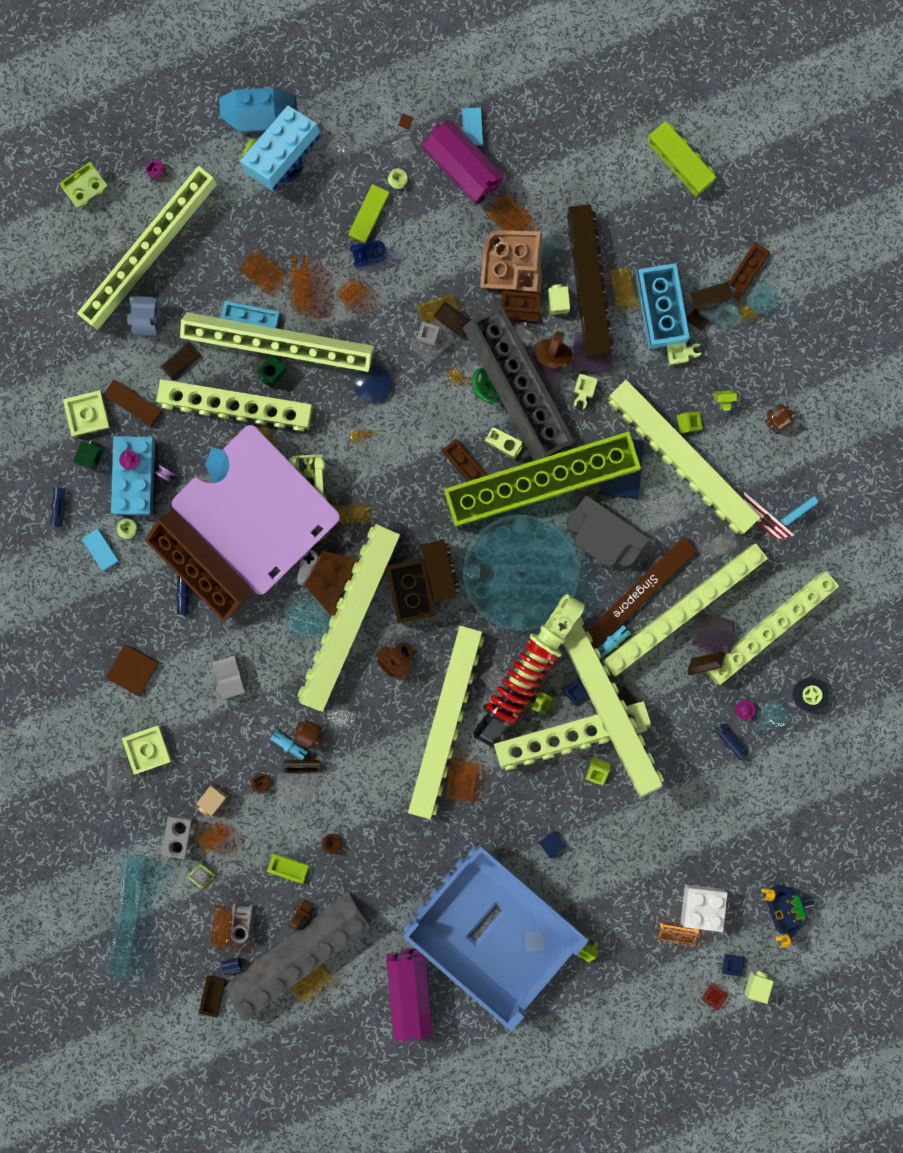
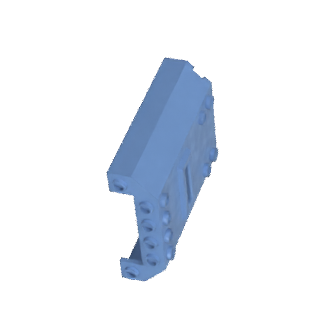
M479 844L477 847L473 846L465 859H459L455 864V871L452 874L449 872L442 880L443 885L439 889L436 887L430 893L431 899L427 903L423 902L416 910L418 914L413 921L410 920L403 928L405 931L403 938L512 1032L524 1018L523 1011L567 959L572 954L577 955L589 940L575 925L484 846ZM497 904L502 911L475 941L470 937V934Z

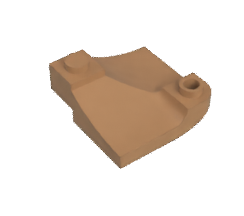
M507 230L492 232L487 237L484 245L480 288L541 293L543 278L541 270L542 233ZM500 239L501 242L496 245V241Z

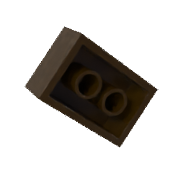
M444 540L422 544L434 602L457 598V593H460L458 581H453L452 575L456 574L453 562L449 563L448 556H451L449 543L445 544Z
M420 559L386 566L397 623L400 624L436 616L425 560Z

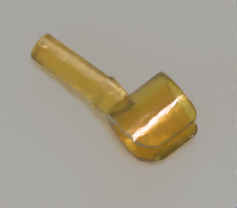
M353 430L349 434V441L359 442L360 436H375L376 432Z

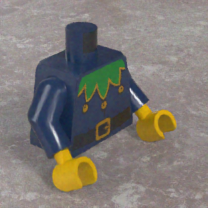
M779 884L769 889L763 888L761 892L766 893L763 900L767 901L776 931L782 934L781 936H776V941L782 940L780 948L789 947L791 939L804 926V922L808 920L805 910L815 907L812 896L801 898L796 890Z

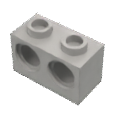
M178 815L168 816L162 856L185 859L188 857V854L192 853L193 843L190 842L191 835H194L196 831L194 818ZM179 822L185 824V832L178 830L177 825ZM175 842H180L182 844V851H177L175 849Z

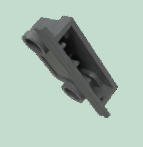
M574 491L569 498V501L577 506L566 522L567 530L571 534L576 535L574 538V544L577 547L576 551L583 556L589 555L593 558L592 562L600 568L602 565L610 566L614 563L622 568L629 567L641 551L650 557L656 549V546L648 542L649 538L587 495L584 497Z

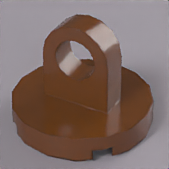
M557 330L553 339H545L537 343L534 355L537 356L539 363L552 369H557L558 366L565 368L570 364L573 354L571 349L563 343L565 333Z
M401 642L394 648L385 646L377 652L378 665L388 676H396L398 680H403L410 674L411 666L409 660L413 656V649L410 644ZM400 648L406 651V657L400 652Z

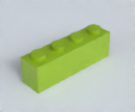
M665 121L648 136L646 142L695 197L699 196L714 182L716 176L713 169L702 162V158L697 152L694 153L691 150L687 140L677 134V130L672 124H668Z

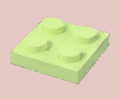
M99 390L63 399L72 437L110 428L102 391Z
M160 725L122 738L134 775L172 762Z

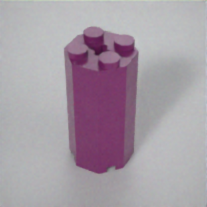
M448 119L441 126L437 124L432 128L431 136L421 144L424 152L475 205L482 203L486 199V195L490 192L493 193L503 181L504 175L452 120Z
M412 948L401 949L400 953H387L386 964L394 1040L405 1042L410 1041V1037H415V1040H422L432 1036L433 1028L426 957L418 950L412 952Z

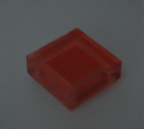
M710 983L701 1000L719 1011L729 994L713 983Z

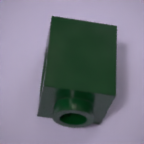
M271 354L256 372L260 375L258 379L266 386L268 384L274 386L288 369ZM269 368L276 369L273 376L266 375Z
M88 440L86 443L81 441L73 463L96 471L103 449L98 447L99 443Z

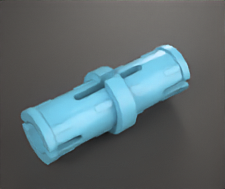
M622 625L620 629L611 637L608 636L607 640L597 648L599 653H601L602 660L631 635L628 630L624 632L626 630L625 626Z
M278 730L270 738L271 741L281 746L284 752L291 753L299 760H303L309 752L296 744L294 739H289Z

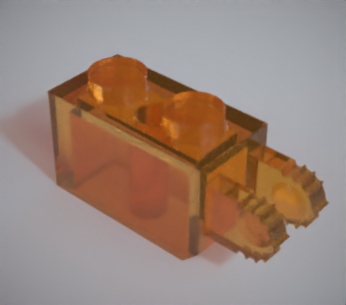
M304 255V268H297L298 258L297 256H292V268H290L291 308L293 311H312V280L309 269V256Z

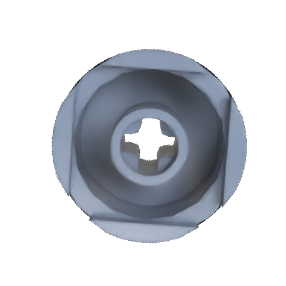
M131 296V314L127 315V323L132 325V334L159 336L158 333L162 331L163 314H160L159 308H163L160 297Z

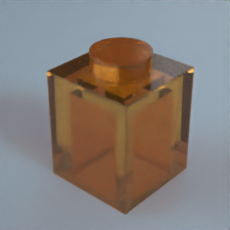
M352 278L337 290L336 294L343 304L351 310L367 296L365 291L367 288L360 280L356 281Z
M216 822L196 837V840L204 851L209 853L228 838V831L223 824L219 825Z

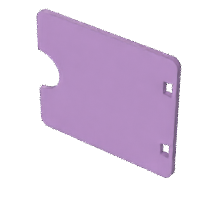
M248 425L223 449L229 459V471L226 477L217 483H207L196 476L174 497L172 507L255 593L261 595L266 593L339 521L340 515L255 426ZM320 525L323 530L315 537L311 532ZM277 567L281 571L272 578L269 573Z

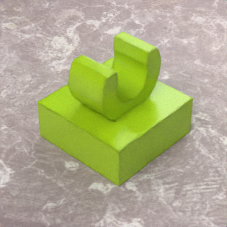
M733 390L715 391L714 400L720 402L723 411L731 410L730 402L737 401V393Z
M535 692L534 695L537 697L535 702L529 701L528 704L533 706V710L546 715L554 698L543 692Z
M594 942L592 947L586 943L577 955L585 961L591 962L599 953L596 950L598 942Z

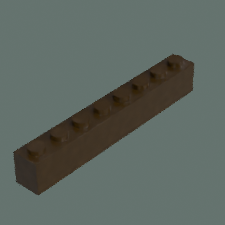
M591 204L569 206L567 219L585 358L609 357L611 350H613V341L609 339L608 332L611 331L610 320H606L608 303L604 302L603 295H606L605 284L601 282L603 266L599 265L601 250L596 244L598 229H594L596 213L592 211Z

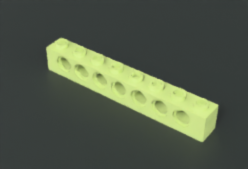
M160 379L156 400L158 404L162 405L161 408L173 410V407L180 408V411L192 413V410H195L204 416H210L213 413L218 414V418L229 419L230 416L236 417V420L240 422L254 420L255 424L264 426L267 423H272L274 427L281 429L290 426L293 427V430L304 432V429L309 430L313 411L311 404ZM177 393H182V400L178 402L175 401V395ZM201 396L202 401L197 405L193 404L194 398ZM215 399H220L219 407L213 408L212 402ZM238 402V410L231 411L232 403ZM251 406H258L257 413H249ZM270 409H277L276 416H268V411ZM289 412L296 413L294 420H287L286 416Z
M827 571L818 574L724 652L726 656L722 668L706 671L716 684L721 685L838 588L839 585Z
M644 701L627 706L628 710L625 712L628 717L633 718L637 727L634 729L636 733L647 731L651 723ZM594 715L494 744L501 769L505 768L508 771L517 768L516 765L521 763L530 765L535 763V759L543 758V760L553 758L556 753L561 752L562 755L573 752L572 749L580 747V749L589 748L591 743H607L610 741V737L599 715ZM588 728H595L597 734L595 736H588L586 730ZM570 733H576L578 739L575 742H571L567 736ZM556 738L560 743L557 747H551L549 740ZM534 743L541 746L540 751L532 752L530 750L531 745ZM514 749L522 751V755L518 758L513 757L511 753Z

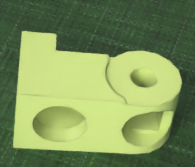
M492 428L485 439L487 444L516 460L524 446L522 441L496 428Z

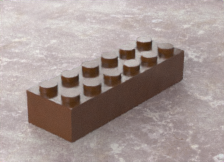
M174 509L156 521L144 540L223 622H226L235 615L254 593L249 585L236 574Z

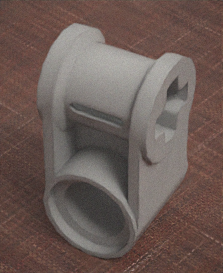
M309 550L300 559L298 585H303L319 557L315 550ZM311 553V556L315 557V559L309 564L305 557Z
M233 904L231 938L236 943H243L250 936L253 905L247 907ZM238 928L245 930V937L237 935L236 931Z

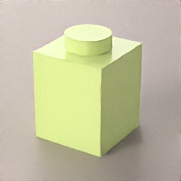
M558 284L548 289L550 315L569 313L568 286L563 287V285Z
M757 970V973L751 971L745 995L749 999L767 1004L774 981L764 971Z

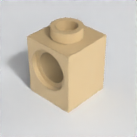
M212 784L196 805L199 806L198 809L206 816L208 814L212 816L228 795Z

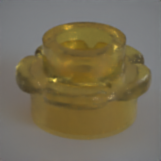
M745 304L738 308L740 312L738 315L745 321L754 319L753 316L756 312Z
M452 367L450 371H447L449 374L447 378L455 384L458 381L462 382L464 375Z

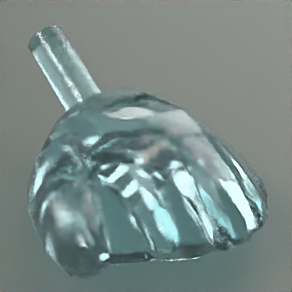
M767 701L759 716L760 723L753 728V731L757 732L763 726L772 729L785 726L789 722L788 712L780 703Z

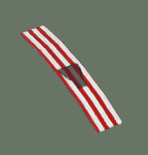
M744 492V501L760 516L756 522L775 539L794 536L790 530Z

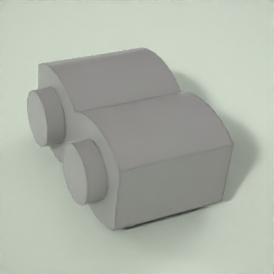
M237 656L212 662L211 673L213 678L218 680V685H216L218 696L227 699L247 693Z

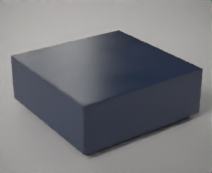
M578 678L563 689V692L573 705H576L588 695Z
M555 831L539 841V844L549 858H552L565 848V845Z
M724 953L721 973L742 977L744 957Z

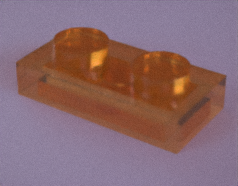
M660 921L656 937L657 941L695 947L699 936V929L686 928L683 925Z

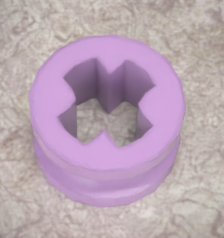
M159 465V470L155 471V474L170 482V476H173L174 473Z

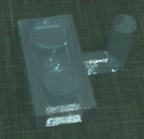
M729 285L733 296L736 289ZM725 301L700 309L699 315L716 323L723 310L731 313L732 321H737L739 309L729 304V301Z

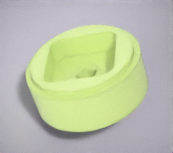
M393 169L388 176L389 184L396 189L403 188L408 181L407 174L401 169Z
M123 519L118 523L117 533L120 537L130 539L135 536L137 525L133 520Z

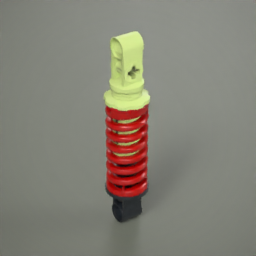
M568 594L564 595L547 623L540 628L539 634L531 633L529 643H526L524 646L528 650L527 653H519L522 661L515 660L513 665L516 667V670H508V674L511 676L510 679L506 677L502 679V682L508 686L507 689L498 686L496 690L502 696L499 697L493 694L489 702L484 704L483 708L487 713L474 731L475 739L492 747L496 744L506 726H515V722L519 717L517 713L523 712V705L529 703V696H533L535 688L541 685L540 679H544L547 675L545 670H550L554 662L562 655L558 648L561 643L565 642L566 635L583 613L584 604Z

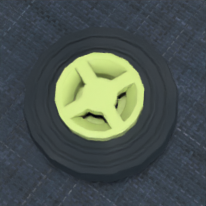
M805 678L796 684L793 690V698L795 704L800 709L806 712H816L826 705L829 699V692L821 680Z

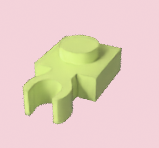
M686 342L667 345L669 365L688 362V356L699 357L701 353H694L693 348L699 347L700 344L696 343L691 347H687Z
M579 374L574 393L579 396L574 402V407H576L578 401H581L584 404L582 410L586 408V397H593L598 379Z

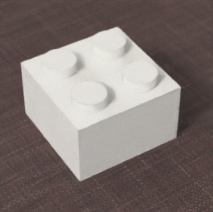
M685 884L681 924L683 927L723 932L728 893L724 889Z

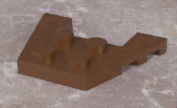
M322 551L303 585L332 617L336 615L338 610L336 602L343 592L347 581L352 577V569L355 563L359 562L360 558Z

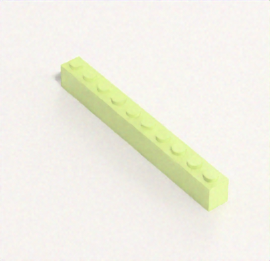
M200 166L194 170L78 311L77 314L96 330L102 326L217 186L210 174Z
M188 312L181 319L180 338L366 372H369L372 364L374 346Z
M627 380L608 397L610 400L608 402L614 410H619L623 414L622 418L628 424L632 423L636 427L635 431L640 437H646L650 441L648 443L654 451H659L663 455L662 459L668 465L672 464L676 468L675 472L680 478H686L690 482L689 487L694 492H699L703 496L702 500L708 506L712 505L717 510L715 513L720 519H726L730 523L729 528L735 534H744L760 518Z
M377 524L370 528L367 535L369 540L361 548V558L352 569L354 574L351 581L348 580L345 585L344 591L346 592L344 597L340 598L336 608L338 610L336 615H333L330 619V629L322 637L321 644L323 645L314 656L313 661L315 663L313 668H310L306 674V684L299 690L298 697L301 704L323 712L400 534Z
M756 543L750 545L601 660V662L606 665L612 676H617L768 558Z
M580 616L566 635L563 645L641 798L662 788L661 782L664 781L659 770L655 771L652 765L655 762L651 754H646L643 748L646 746L641 735L637 736L634 730L637 728L632 717L628 718L625 712L628 710L623 700H619L617 696L619 691L615 683L610 682L608 678L610 673L606 665H601L599 661L601 655L597 648L593 649L591 642H593L592 637L588 631H584L582 627L584 622Z
M459 626L409 807V814L431 819V815H436L438 804L435 803L436 797H441L444 786L440 785L442 777L446 778L449 768L445 766L447 758L451 759L454 750L450 746L452 740L456 741L459 729L455 728L457 721H462L464 711L461 710L462 703H467L469 695L466 688L468 684H472L474 673H471L473 665L477 666L479 655L476 652L478 647L482 648L484 641L481 631Z

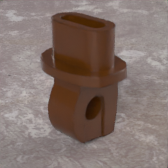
M302 899L297 906L294 905L293 907L297 913L288 925L293 930L296 929L303 917L310 919L311 916L309 914L314 908Z

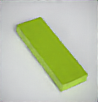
M373 184L371 185L348 233V237L366 244L389 196L388 191Z

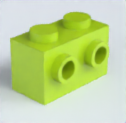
M91 162L59 183L76 207L87 204L90 198L101 194L108 186Z

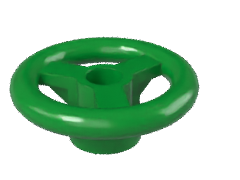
M479 368L472 375L475 395L487 403L493 404L498 402L500 397L488 380V374L484 368ZM481 374V380L478 382V376ZM487 394H494L495 397L490 398V397H488V396H486V395H487Z

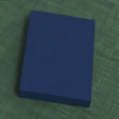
M632 440L640 467L642 468L644 441ZM641 469L637 472L601 482L600 495L639 498Z

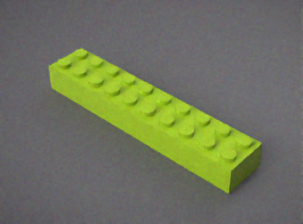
M628 431L444 489L455 527L457 528L637 472L641 467Z

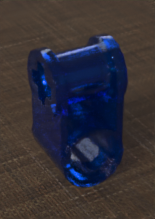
M379 240L356 244L349 248L353 254V267L355 268L381 262L387 257L385 244ZM376 248L383 249L379 255H375L373 252Z

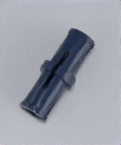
M53 488L52 504H50V509H52L50 526L63 527V510H66V506H64L65 488Z
M177 576V593H175V597H177L176 614L189 615V598L191 597L189 586Z
M724 723L719 725L724 733L718 727L714 730L725 742L726 748H730L739 760L744 758L739 751L745 756L748 755L749 752L740 744L736 735L733 736Z

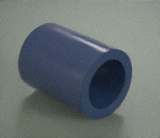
M240 958L222 961L221 968L223 974L227 975L242 971Z

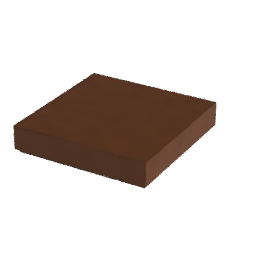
M124 644L106 679L140 697L159 663Z

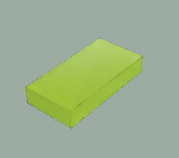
M273 853L267 872L304 884L310 865Z

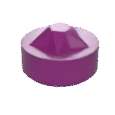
M160 160L151 161L145 169L149 178L153 180L160 179L166 172V168Z
M126 450L120 455L119 462L123 468L134 470L140 464V457L136 452Z
M741 700L735 706V713L741 719H750L755 714V706L748 700Z

